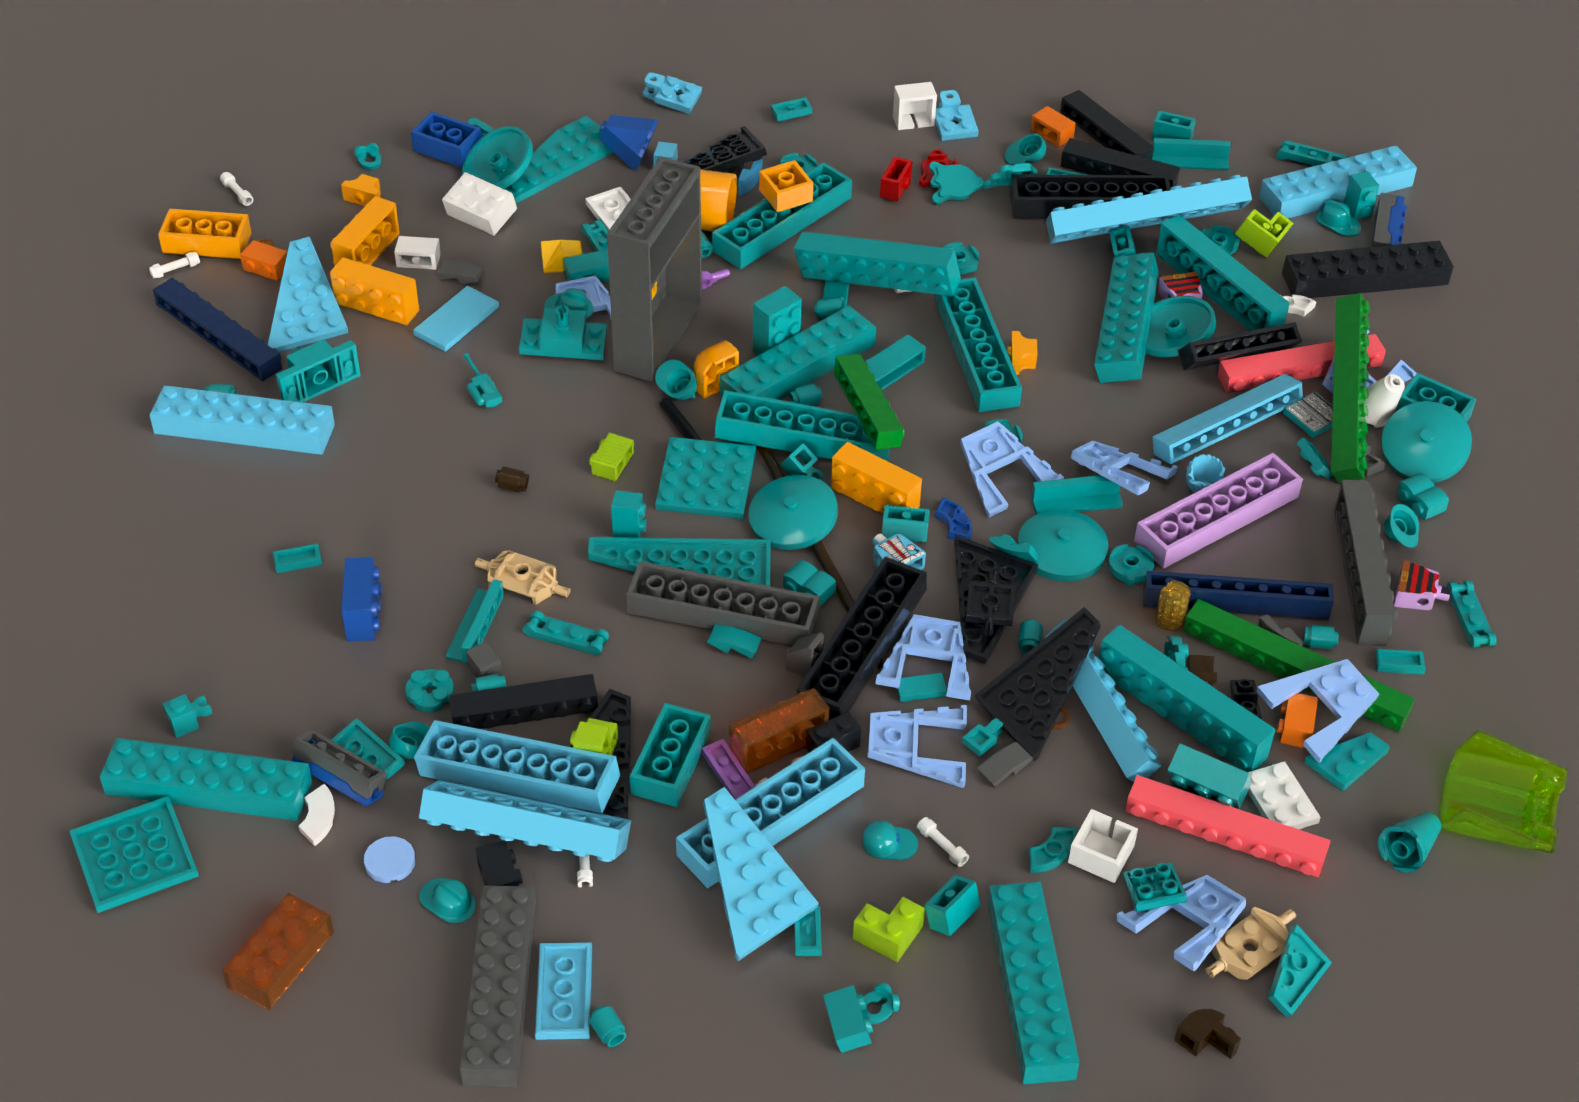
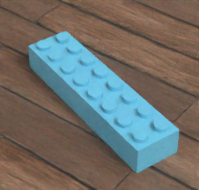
M1395 145L1262 179L1259 199L1273 216L1280 212L1286 218H1292L1323 210L1327 200L1344 203L1350 175L1369 171L1379 184L1377 195H1380L1381 193L1411 187L1417 167Z
M165 385L150 413L154 434L323 455L335 426L332 406Z
M436 720L432 723L414 756L419 774L423 777L601 814L620 777L616 756Z
M832 738L737 798L736 802L770 844L774 846L863 788L865 768ZM706 818L676 837V856L708 889L719 881V873L715 864L712 850L713 844Z
M438 780L423 789L419 819L427 820L426 823L430 825L448 824L451 825V829L464 831L467 828L475 830V834L482 836L495 834L499 835V839L505 841L518 839L523 840V843L529 846L547 845L548 849L552 851H563V849L572 851V854L576 856L594 855L597 856L598 860L611 862L612 859L615 860L627 849L631 820L442 780Z

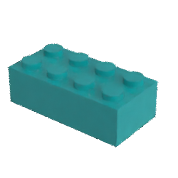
M664 703L630 775L631 795L678 807L700 759L702 747H705L710 737L711 715Z

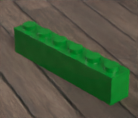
M861 354L836 356L833 374L875 450L900 448L902 438L905 436L904 427L899 423L896 413L891 409L889 400L883 395L882 388L878 386L874 374H871L867 362L863 360Z

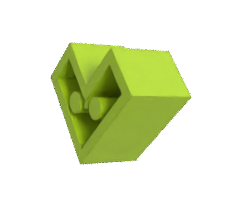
M1254 209L1235 234L1267 258L1294 223L1280 212H1277L1270 221Z
M588 718L587 722L580 721L577 731L573 730L571 734L570 744L573 745V748L612 755L618 741L617 723Z
M902 897L889 915L867 903L854 920L853 940L898 963L924 925L925 908Z

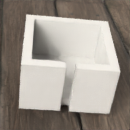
M932 82L897 85L894 87L893 119L898 130L913 129L915 127L910 114H913L918 128L935 126L937 94Z
M1091 809L1071 844L1068 863L1115 883L1135 846L1138 828L1117 820L1113 836L1110 838L1108 836L1112 817Z

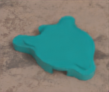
M938 162L930 163L929 170L934 175L930 181V186L939 189L932 196V202L935 205H940L946 200H965L969 198V195L983 187V179L966 166L942 165Z
M1030 163L1004 165L999 168L1000 171L994 172L988 180L984 181L983 188L989 189L995 186L1011 185L1012 174L1038 175V172Z

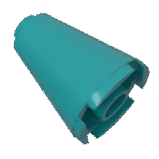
M1424 812L1386 827L1378 838V849L1382 858L1385 861L1388 859L1393 864L1392 868L1404 873L1416 871L1424 864L1442 828L1441 822L1433 813Z

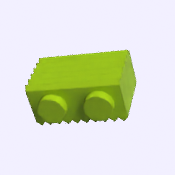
M609 433L605 439L601 440L599 450L596 453H592L589 464L592 468V474L615 482L634 453V440Z

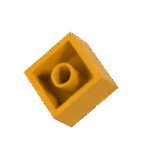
M795 160L759 171V190L776 212L813 201V181Z

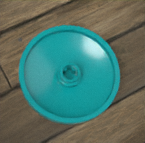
M513 126L501 127L487 133L473 145L466 155L462 166V175L466 172L502 189L507 188L524 173L531 161L533 154L531 139L522 129Z
M1191 296L1171 297L1154 303L1146 354L1156 357L1179 356L1178 350L1189 342L1210 339L1217 323L1212 306L1200 298Z
M1422 401L1402 407L1389 418L1382 433L1383 456L1390 468L1405 479L1423 473L1433 483L1446 480L1464 467L1471 452L1472 437L1467 422L1456 410L1438 402Z
M806 475L785 476L768 483L754 496L749 507V522L753 533L758 539H771L772 548L780 550L802 549L819 542L833 529L838 517V504L833 490L820 479Z
M1049 510L1038 513L1023 524L1018 535V543H1029L1038 553L1037 562H1033L1038 564L1036 574L1050 580L1070 582L1088 578L1102 568L1108 554V539L1101 526L1088 516L1075 511Z

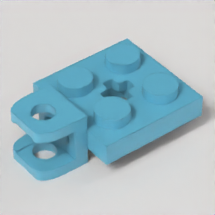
M650 72L644 79L646 87L642 95L653 100L654 103L690 114L702 93L703 87L671 76H667L665 79L663 75Z
M955 90L941 91V102L938 108H936L935 123L941 141L978 137L979 130L970 105H960L961 100Z

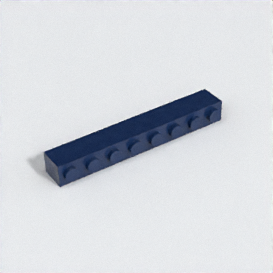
M172 277L153 289L157 306L262 382L282 369L281 355L276 349H272L262 339L254 336L251 331L241 327L237 321L227 317L223 311L213 307L209 301H205L196 292H192L182 282L180 283Z
M1146 571L1143 587V606L1191 610L1197 600L1200 599L1232 613L1329 619L1334 604L1333 584Z

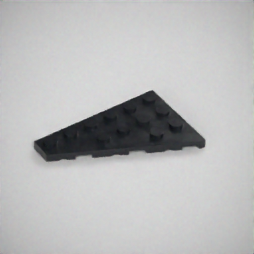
M743 126L738 134H729L724 139L711 145L708 152H699L683 163L699 166L701 170L726 172L727 169L741 167L746 162L758 161L762 159V156L767 155V152L762 143L746 126Z
M956 535L954 550L961 631L964 644L963 650L967 658L986 664L1006 626L994 625L993 634L989 636L988 629L986 636L983 633V623L965 622L969 581H988L989 571L993 570L992 577H994V571H997V582L1016 586L1015 612L1038 570V564Z
M1085 607L974 695L976 700L994 719L997 718L1003 723L1002 728L1032 756L1033 761L1038 759L1101 627L1100 622Z
M609 689L590 717L592 719L617 723L618 741L612 756H616L620 777L602 814L628 819L631 697Z

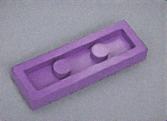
M724 739L702 747L703 757L723 787L727 789L735 800L755 788V785Z

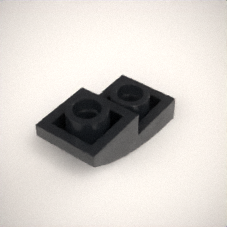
M1248 679L1230 680L1232 700L1261 719L1262 715L1257 702L1258 693L1256 692L1255 681Z

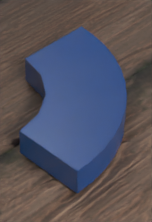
M942 497L935 511V518L942 520L947 525L949 530L948 539L955 540L957 535L971 540L972 524L971 520L964 513V509L955 502Z

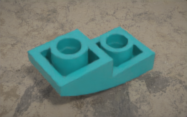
M1005 534L989 538L992 545L999 551L1030 562H1037L1038 553L1029 543L1020 542L1017 544L1011 536Z
M715 624L707 643L725 653H728L732 648L752 659L762 638L735 627Z

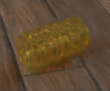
M1172 580L1162 588L1156 611L1157 615L1155 616L1156 624L1162 629L1176 630L1183 626L1191 595L1190 589L1185 583Z

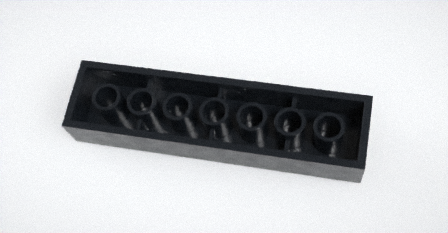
M1012 174L1010 188L1013 218L1043 219L1048 218L1050 212H1053V209L1058 207L1071 209L1073 205L1081 203L1084 206L1092 205V202L1097 200L1109 202L1112 198L1123 196V199L1131 198V195L1136 193L1148 195L1151 194V191L1162 189L1163 192L1170 191L1168 175Z
M1429 241L1286 255L1282 275L1291 295L1318 298L1448 285L1454 266L1441 242Z
M886 556L883 558L798 687L797 701L799 708L828 720L850 711L926 592L927 572Z

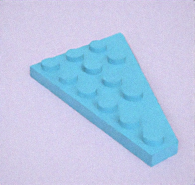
M310 236L290 241L268 341V346L276 349L278 352L348 333V327Z
M723 787L706 798L703 806L708 820V830L711 834L715 864L718 868V879L722 887L723 903L730 926L729 932L734 945V956L739 961L816 909L819 903L732 795Z

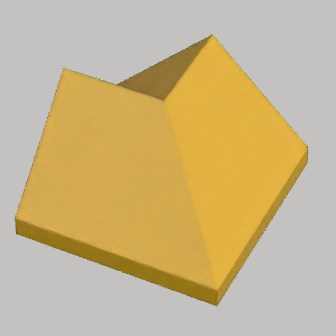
M541 241L544 273L564 271L563 258L581 255V241Z

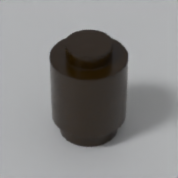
M503 466L501 470H497L495 483H498V488L515 492L526 491L529 483V474H525L522 470Z

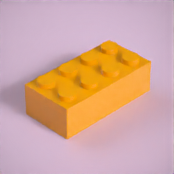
M374 196L331 241L334 265L344 257L371 266L400 234L396 203Z
M169 209L158 235L162 253L185 255L190 252H196L198 256L241 259L240 254L247 247L252 232L248 214Z
M344 257L330 271L333 294L339 305L404 325H408L419 312L416 280Z
M846 442L832 457L831 488L882 514H884L885 505L920 508L922 478L849 442Z

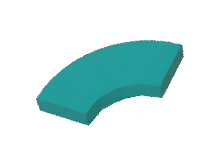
M1052 827L1051 835L1046 842L1039 846L1029 847L1030 873L1045 872L1062 864L1069 857L1071 844L1077 835V827Z

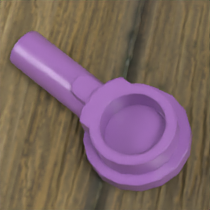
M724 269L711 274L708 271H702V290L717 282L718 279L729 277V270Z

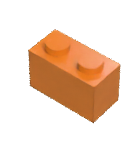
M1046 106L1032 115L1031 131L1041 135L1042 138L1059 148L1067 143L1069 138H1074L1076 123Z
M253 240L240 254L243 270L278 281L283 276L288 251Z
M1297 693L1281 703L1280 714L1284 715V718L1279 719L1277 732L1281 733L1280 743L1305 748L1303 746L1304 741L1313 736L1318 697Z

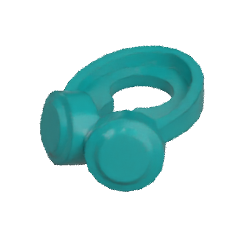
M369 143L366 147L358 145L355 148L354 155L358 158V163L363 169L375 170L381 166L382 159L379 153V146L376 143ZM368 154L376 160L374 162H366V155Z
M877 983L874 991L864 996L866 1006L871 1002L878 1003L880 1000L887 1002L881 1006V1011L877 1014H871L866 1009L862 1011L864 1017L869 1016L871 1024L881 1023L888 1019L893 1012L899 1010V996L892 993V989L888 984Z

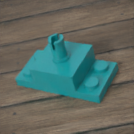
M562 305L556 309L544 308L543 319L524 318L519 354L603 360L607 324L586 322V311L569 310L565 305L564 309H562Z
M323 339L305 348L298 346L299 351L295 347L291 354L286 356L288 369L277 373L276 379L280 400L295 402L310 400L361 376L356 344L350 340L332 348Z

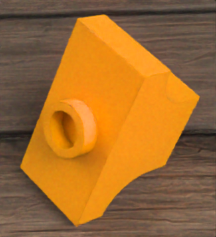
M361 174L355 180H345L341 184L343 200L365 206L374 196L380 197L381 195L379 179L365 174Z
M1012 331L1010 346H1007V353L1016 374L1019 375L1023 369H1036L1037 339H1028L1023 337L1020 331Z

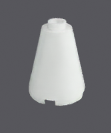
M1394 374L1387 375L1367 387L1369 397L1366 398V405L1368 407L1367 424L1374 425L1373 427L1375 428L1383 427L1394 414L1405 387L1403 380L1399 376Z

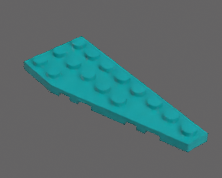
M584 116L556 130L533 152L531 161L524 173L504 190L511 192L515 203H518L614 152L600 141L602 132L599 130L601 126L588 116Z
M589 537L588 560L635 572L639 561L770 586L771 539Z

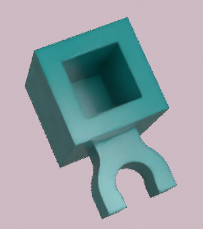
M804 443L780 464L790 475H814L817 479L824 475L820 470L812 466L818 458Z
M186 694L162 703L167 722L176 738L199 729L196 717L213 714L211 706L207 705L204 695L198 697L193 703H190Z

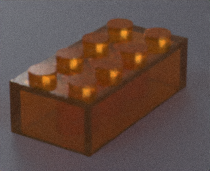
M815 688L801 692L795 697L786 701H780L770 708L760 710L754 715L737 720L729 725V748L745 772L750 774L805 749L806 730L828 721L829 707Z
M287 893L222 969L227 988L270 1010L334 933L330 914Z

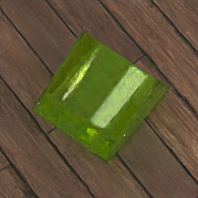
M1477 730L1456 749L1451 761L1440 803L1439 820L1442 825L1441 830L1552 854L1555 851L1558 830L1554 829L1559 794L1565 789L1568 769L1482 730Z

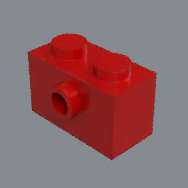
M896 156L893 157L881 177V198L899 201L905 189H909L913 161Z

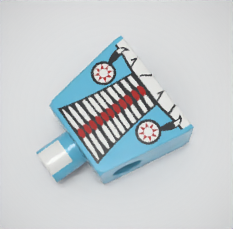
M878 534L873 539V544L875 545L873 562L877 568L885 556L920 570L925 568L926 552L903 535L896 534L887 539L883 534Z

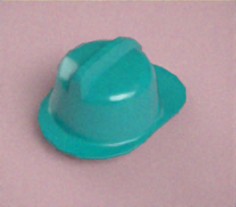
M1327 200L1323 210L1316 215V220L1320 224L1340 235L1355 236L1361 231L1360 223L1350 216L1348 206L1342 202Z
M570 288L562 293L554 294L544 304V308L556 309L562 305V309H564L565 305L569 310L586 311V319L593 313L592 302L582 290Z
M669 360L660 365L655 376L659 388L670 397L681 401L691 397L696 398V375L690 368L679 360Z
M1404 504L1393 506L1390 514L1384 521V530L1389 540L1400 542L1408 548L1416 547L1419 532V521L1416 514Z
M448 878L433 879L424 884L420 890L419 899L421 904L446 922H464L475 912L476 902L474 896L458 880H450Z

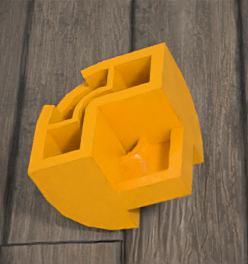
M722 340L705 348L696 356L693 372L696 375L697 381L696 391L704 399L720 391V376L739 366V351L727 340Z

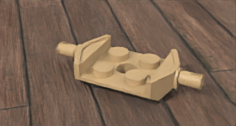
M510 550L502 551L490 562L481 558L476 559L475 567L488 571V588L493 579L502 581L503 588L531 597L534 605L542 602L552 594H558L566 598L570 594V588L558 585L557 570L554 565ZM522 570L527 571V572L524 573V574H518V573H517V572H521Z
M1252 908L1251 914L1226 931L1213 947L1212 954L1217 961L1206 968V973L1210 974V977L1213 978L1223 970L1224 972L1228 971L1238 979L1248 980L1282 955L1288 936V930L1285 925L1296 918L1295 912H1292V909H1288L1282 915L1276 916L1260 908ZM1243 945H1253L1256 951H1247Z

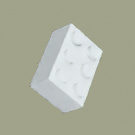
M466 172L442 199L447 215L493 236L517 209L511 192Z

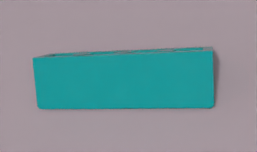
M1153 138L1152 146H1154L1152 160L1178 166L1180 169L1229 170L1230 141Z
M1102 475L1033 482L1031 499L1036 514L1049 510L1086 512L1123 507L1119 493L1120 485Z
M493 579L488 591L477 589L446 653V659L467 663L466 651L482 644L504 597L502 581Z

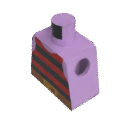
M1197 272L1160 277L1157 292L1163 300L1177 296H1191L1202 299V288Z
M1404 560L1399 574L1394 607L1431 610L1435 599L1449 600L1451 588L1438 585L1440 574L1437 571Z

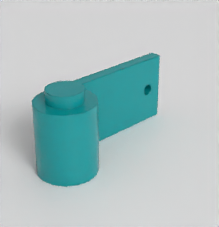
M825 280L823 299H818L817 304L814 305L815 315L823 320L847 307L849 283Z

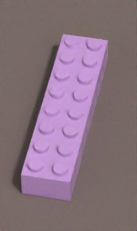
M1271 453L1139 521L1134 542L1148 549L1152 553L1154 561L1164 569L1299 497L1303 478L1278 456Z

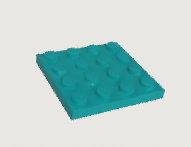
M670 437L655 509L744 519L756 456V446Z
M169 796L69 830L97 913L199 877Z

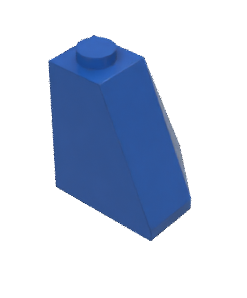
M610 115L608 121L604 120L599 131L602 132L600 141L636 171L648 147L658 120Z

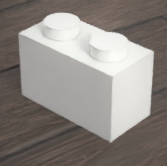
M399 236L394 251L396 267L437 270L441 255L439 238Z

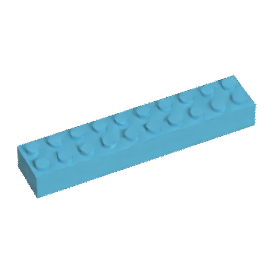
M1234 175L1225 181H1221L1218 178L1210 180L1208 184L1203 185L1201 182H1196L1186 188H1182V186L1171 187L1170 191L1163 192L1162 189L1151 191V194L1148 195L1136 193L1131 195V198L1123 199V196L1112 198L1109 202L1097 200L1092 202V205L1084 206L1083 203L1076 204L1071 209L1058 207L1053 209V212H1050L1046 219L1050 244L1108 234L1111 230L1125 226L1135 229L1157 225L1177 215H1181L1184 219L1244 209L1252 200L1248 178Z

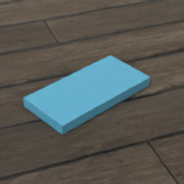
M466 286L413 329L414 336L446 352L498 309L499 301Z
M592 942L540 943L535 1026L536 1040L590 1039Z

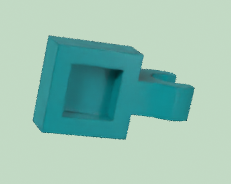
M995 718L985 728L978 724L962 737V743L981 757L997 743V737L1003 733V730L1000 729L1003 723Z

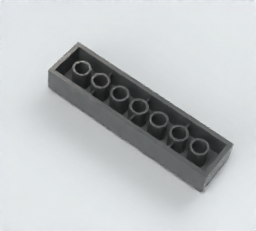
M1342 480L1334 508V515L1357 644L1386 646L1388 637L1392 636L1393 621H1397L1398 613L1397 608L1393 607L1394 591L1390 590L1391 576L1386 571L1387 556L1383 555L1384 540L1380 539L1381 524L1377 522L1378 509L1373 504L1374 490H1371L1368 480Z
M641 561L638 563L626 594L627 613L710 630L713 629L715 624L731 626L750 632L762 638L761 640L791 646L799 638L813 634L819 615V596Z
M482 887L460 1066L463 1086L518 1087L537 905L535 887Z

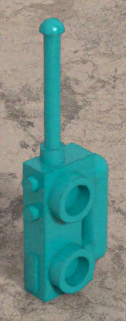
M465 353L463 358L467 360L476 374V377L471 378V383L467 384V390L477 405H485L486 408L496 407L502 403V396L496 389L494 382L491 381V377L487 373L481 374L470 359L469 354Z

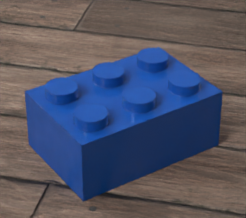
M431 112L411 131L413 151L459 167L463 166L469 150L482 138L480 127L435 112Z
M374 557L345 558L341 612L347 642L375 641L376 631H380V617H377V614L381 613V600L378 597L382 596V582L377 581L380 580L379 566H375Z

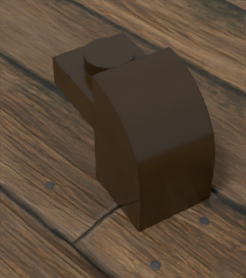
M1188 656V671L1213 687V684L1217 682V672H1214V656Z
M1200 1009L1192 1012L1182 1021L1177 1028L1174 1041L1194 1056H1197L1209 1043L1231 1059L1237 1053L1241 1038L1234 1030L1223 1025L1225 1018L1223 1013L1213 1009Z

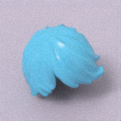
M1210 454L1195 456L1192 461H1189V466H1187L1186 482L1193 493H1196L1223 479L1225 467H1223L1222 461L1219 458H1215V456Z

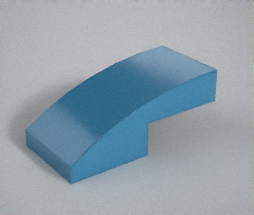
M763 159L754 161L751 170H742L738 179V196L745 195L758 183L759 171L763 168Z

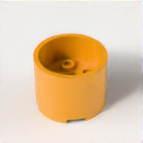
M700 169L701 230L714 232L734 219L737 199V176L732 173Z

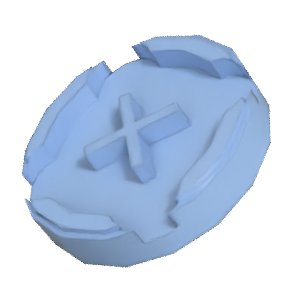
M395 836L384 837L376 840L367 848L364 854V866L368 875L375 881L382 883H391L392 880L396 879L400 881L412 872L415 866V852L412 845L405 839Z

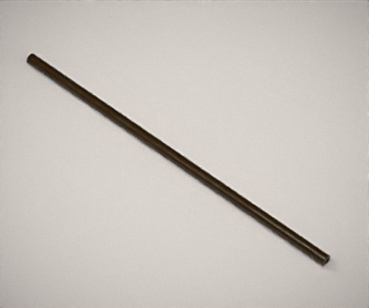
M756 446L774 480L785 477L770 448ZM820 540L811 545L824 571L836 580V593L848 613L854 604V600ZM885 656L878 665V669L883 668L886 661Z

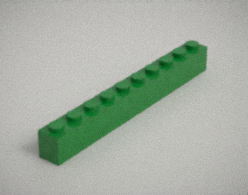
M1361 293L1336 298L1331 473L1339 484H1341L1342 480H1363L1365 478V470H1367L1365 452H1367L1368 446L1365 434L1368 433L1366 398L1369 397L1366 381L1369 380L1367 346L1370 345L1367 330L1370 329L1368 319L1370 305L1368 300H1364Z
M1200 599L1197 600L1185 619L1183 632L1281 678L1335 663V661ZM1363 675L1379 695L1362 716L1396 732H1400L1411 713L1415 698ZM1309 686L1305 688L1314 693V691Z

